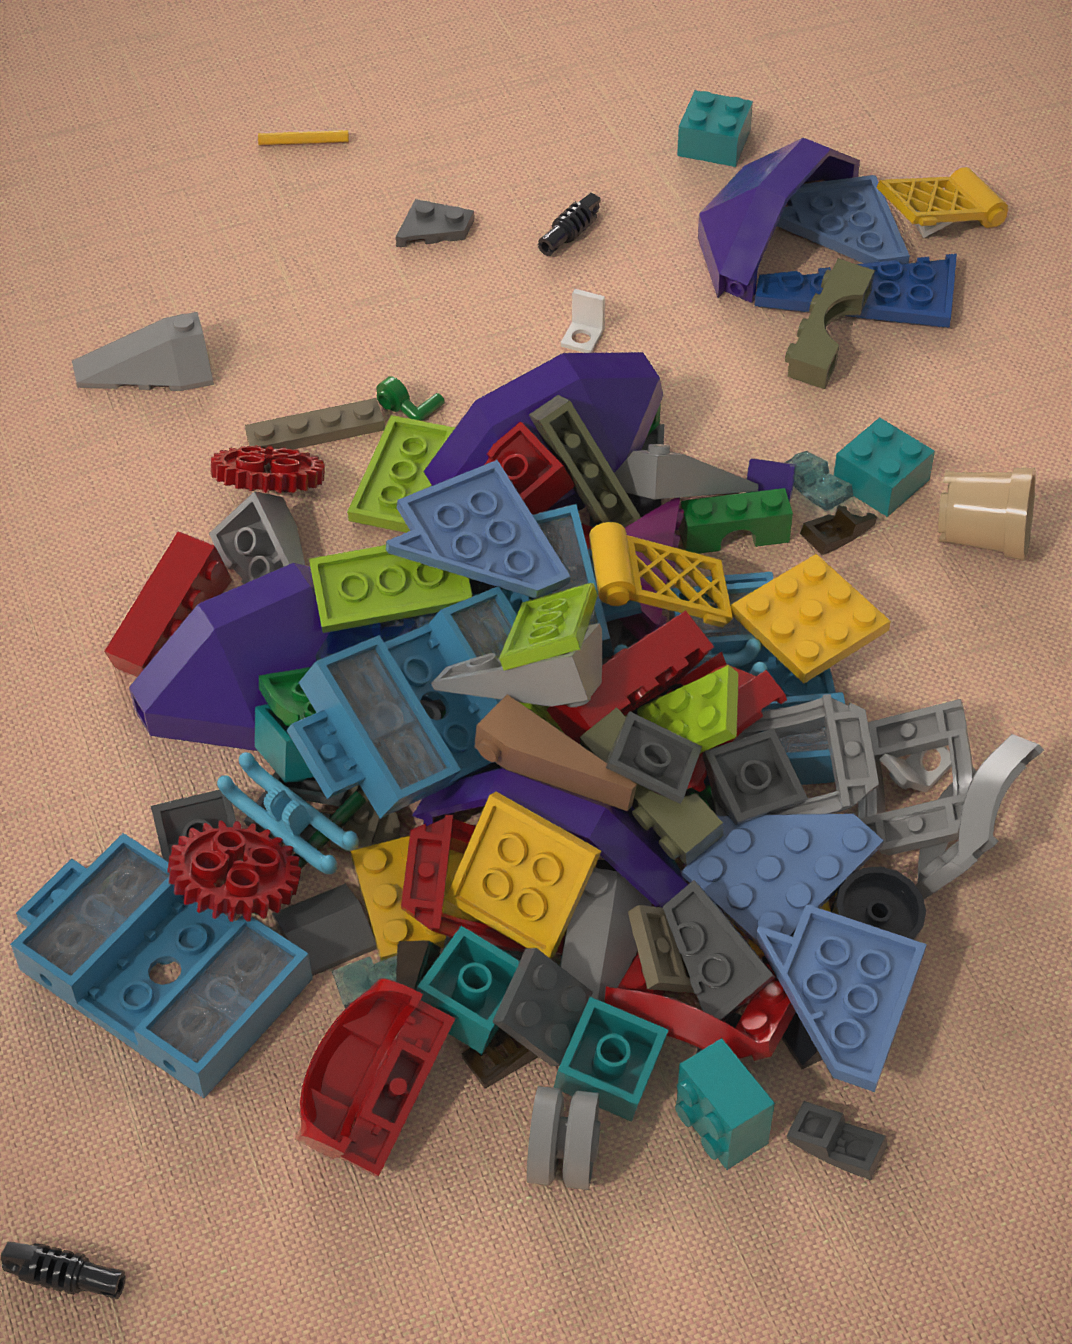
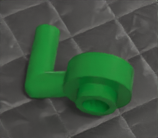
M388 376L376 387V397L383 408L393 412L401 410L409 419L422 421L445 403L443 396L435 393L420 406L416 407L410 401L406 387L393 376Z

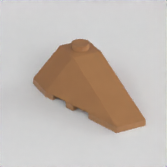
M508 694L477 724L475 748L478 749L481 756L486 760L496 762L506 770L625 811L632 807L636 783L607 769L606 762Z

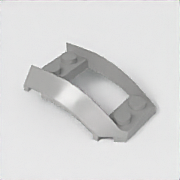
M831 694L823 695L822 698L807 703L762 712V718L745 729L733 740L736 741L773 728L778 738L804 733L821 727L826 728L837 791L808 798L805 802L767 815L837 813L850 809L879 785L866 710L852 703L846 705L831 698ZM712 794L714 813L717 816H728Z
M958 699L868 722L879 785L858 802V818L884 840L883 846L878 851L889 856L957 840L959 837L962 807L967 790L974 777L962 700ZM949 745L953 776V796L885 812V794L880 758L884 754L901 757Z
M1011 734L987 757L977 771L973 767L974 777L969 785L962 807L958 841L947 850L948 842L920 848L918 883L916 887L923 895V900L963 874L978 861L977 859L983 853L999 842L993 836L1001 801L1013 781L1026 768V765L1044 751L1039 744ZM953 782L938 799L953 796Z

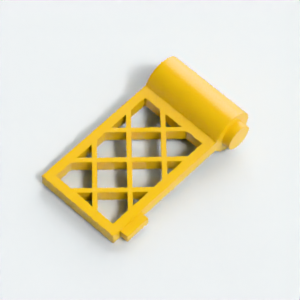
M969 167L959 168L950 177L879 180L876 187L912 224L933 226L940 222L978 220L985 228H993L1001 225L1007 217L1008 205Z
M615 522L601 523L590 531L589 539L598 596L602 602L611 606H622L631 600L679 613L686 610L691 616L703 618L705 624L722 628L733 619L722 561L720 559L626 535V529L623 525ZM636 551L643 553L652 563L647 566L636 555ZM665 559L674 561L683 572L679 574ZM657 567L670 582L666 585L652 569ZM697 567L710 570L712 582ZM688 575L702 590L697 593L684 577ZM643 577L657 593L642 590L640 579ZM675 585L689 601L680 599L671 588ZM707 594L717 604L718 609L711 607L702 596Z

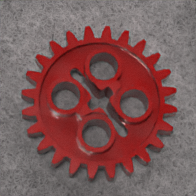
M257 445L241 446L238 449L231 447L229 451L220 450V453H214V457H211V477L216 478L217 482H224L225 486L235 485V489H247L251 492L258 489L262 490L263 493H267L270 490L277 493H295L298 489L308 491V487L317 488V485H322L325 464L323 460H318V456H310V453H300L299 450L286 449L285 447L280 449H274L272 446L261 448ZM265 465H271V473H265Z
M221 820L218 823V828L214 829L209 824L204 823L202 832L191 828L189 830V837L179 836L178 845L172 846L167 870L169 873L168 882L175 885V895L185 894V905L198 903V913L211 909L213 910L212 918L214 919L218 918L221 913H227L230 922L235 920L236 914H242L244 919L250 922L252 913H257L261 918L265 919L267 918L268 909L279 913L281 904H291L292 895L297 894L301 868L298 867L299 857L292 856V846L282 847V838L276 837L271 839L269 829L261 833L256 832V824L252 823L247 829L241 828L239 821H235L233 827H227Z

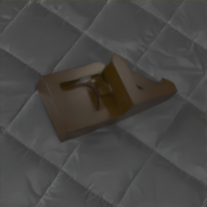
M838 505L834 515L828 514L803 523L800 534L821 555H824L846 545L875 525L877 516L869 512L863 517L853 515L847 510V507Z

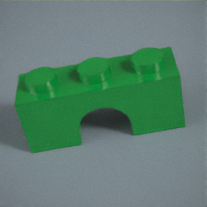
M785 488L681 501L680 509L684 510L679 531L684 550L697 554L721 551L723 538L737 530L751 531L755 547L790 543L793 512Z

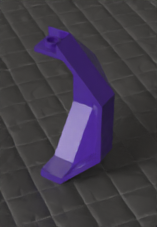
M801 138L745 165L699 213L698 241L717 298L725 291L753 303L756 295L758 267L787 201L806 182L821 179L830 181L858 177L860 160L806 138Z
M643 352L562 353L475 400L423 472L433 486L483 466L488 460L486 454L493 444L520 421L550 451L529 414L557 395H560L571 401L615 473L633 451L642 450L663 398L660 377ZM572 488L544 512L574 504L577 505V509L580 511L585 506L574 488Z
M291 563L199 603L130 685L129 690L134 710L150 736L258 751L255 748V707L268 704L259 690V675L312 667L320 659L364 642L367 638H374L372 624L323 633L311 567Z
M503 767L462 778L453 785L423 798L412 815L424 820L423 824L426 823V826L444 819L445 815H454L458 811L484 806L489 795L498 792L601 850L600 856L656 907L663 908L667 902L688 885L676 861L670 858L660 846L659 840L661 837L652 827L649 830H645L632 814V811L635 810L633 806L628 811L517 774Z

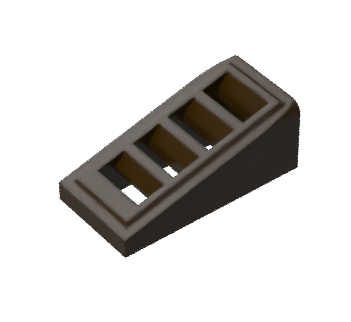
M427 940L399 941L397 945L396 982L417 990V986L440 956L441 947Z
M499 1028L482 1054L471 1047L462 1053V1059L484 1089L538 1057L523 1045L518 1048L511 1039L513 1037L501 1028ZM502 1045L509 1056L504 1059L496 1047ZM486 1053L496 1065L491 1070L481 1058Z

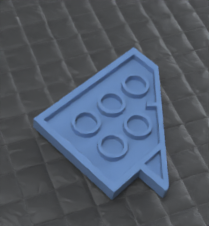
M876 175L803 184L787 201L788 207L784 208L777 224L782 229L861 263L897 260L901 264L909 263L910 255L885 196L876 188L879 183Z
M498 460L397 501V509L410 531L386 541V551L389 554L490 585L499 586L500 588L533 598H538L564 587L570 582V574Z
M854 814L764 815L735 825L729 816H718L723 822L724 836L682 870V876L689 883L695 880L722 913L760 948L756 941L758 926L793 937L805 905L808 904L821 908L839 890L848 876L858 871L883 846L884 840Z
M808 904L805 905L793 937L758 926L756 941L832 1077L875 1092L927 944Z

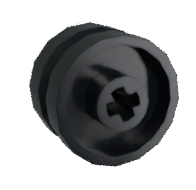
M881 866L862 868L849 875L840 886L835 901L830 908L832 913L916 940L919 936L926 916L923 895L913 881L898 871Z

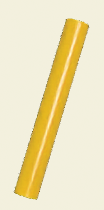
M348 130L258 133L259 145L349 142Z

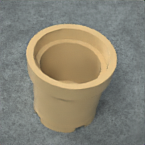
M1014 468L1013 472L946 471L943 483H948V493H941L938 532L942 534L939 537V542L1004 552L1005 557L1025 561L1029 548L1034 510L1035 468Z

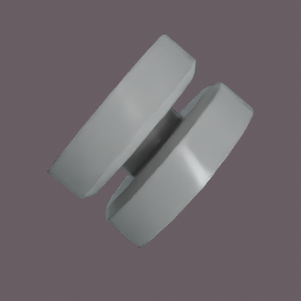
M537 1087L528 1145L527 1183L550 1186L555 1180L559 1159H564L563 1181L566 1187L589 1190L593 1163L597 1162L601 1126V1122L598 1121L599 1093L577 1090L571 1098L568 1117H563L564 1096L560 1088Z

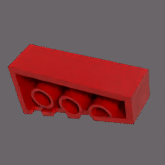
M177 532L104 651L115 668L138 677L199 603L218 596L225 591L232 582V578L216 547L182 532Z
M685 610L657 630L644 636L628 649L620 650L607 663L602 665V683L593 693L589 702L578 707H568V704L549 706L547 711L565 735L581 744L580 736L616 707L624 716H627L629 711L634 712L637 708L670 690L672 685L689 674L714 646Z

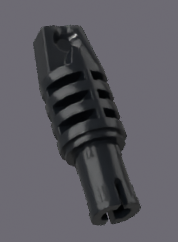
M590 193L579 202L575 201L554 219L552 229L538 240V249L544 255L551 256L563 243L574 241L576 237L596 220V213L599 211L601 198Z
M7 1242L1 1253L3 1270L17 1275L19 1280L29 1284H41V1287H52L53 1290H64L65 1293L73 1295L81 1292V1290L89 1291L113 1299H118L124 1289L126 1280L124 1270L91 1263L84 1254H74L72 1251H62L56 1247L50 1248L49 1245L34 1243L33 1245L15 1242Z

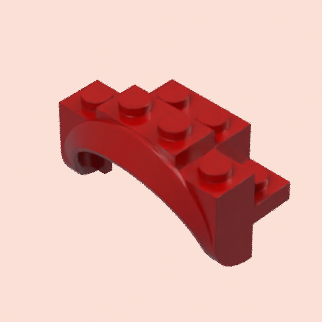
M381 978L376 981L370 989L354 1000L338 1016L318 1045L302 1085L300 1096L301 1128L295 1140L331 1159L338 1157L378 1177L455 1018L421 1001L423 994L410 987L388 979Z

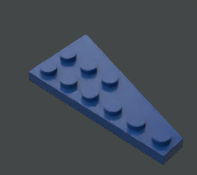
M957 253L947 254L945 260L930 261L928 256L919 257L916 263L901 264L897 260L857 264L875 270L873 287L861 315L846 316L949 328ZM830 267L818 268V273L802 275L798 271L759 275L755 306L809 312L815 293L821 294L823 290L821 288L822 279L826 270L830 269Z

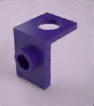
M751 458L749 460L747 480L757 483L758 491L785 488L790 502L797 465Z

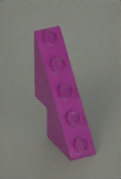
M680 497L671 499L625 527L626 535L677 548L680 536L675 534V530L679 529L684 510L679 508ZM636 551V555L647 566L652 563L643 553ZM665 559L675 569V562ZM657 567L652 569L665 584L670 582ZM643 577L640 579L642 590L657 593ZM640 603L642 613L619 618V620L640 640L666 624L667 616L662 615L663 608Z

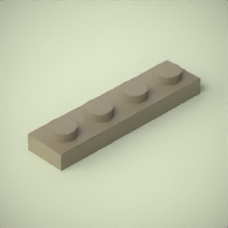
M377 398L245 425L249 446L257 445L261 448L272 446L274 449L283 447L286 449H298L385 430L384 419Z

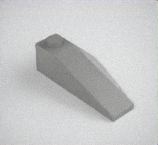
M198 312L163 318L72 360L77 388L117 389L122 384L138 385L139 390H150L151 385L169 386L170 391H184L214 385Z
M649 444L648 450L633 451L614 473L626 493L651 499L758 491L757 483L685 454L670 452V446L664 444Z
M254 491L209 533L224 564L240 575L243 584L291 563L305 565L297 525L283 497Z
M600 623L588 625L580 650L505 671L495 653H489L447 666L431 683L432 687L436 691L501 700L508 694L518 702L551 707L568 704V707L584 705L591 700V696L602 683Z
M595 867L566 929L560 967L593 991L592 998L605 1003L606 986L618 987L638 951L628 911L638 905L651 906L652 903L619 872Z

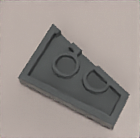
M695 880L663 906L679 953L683 957L691 978L692 988L698 997L703 1012L724 1022L776 978Z

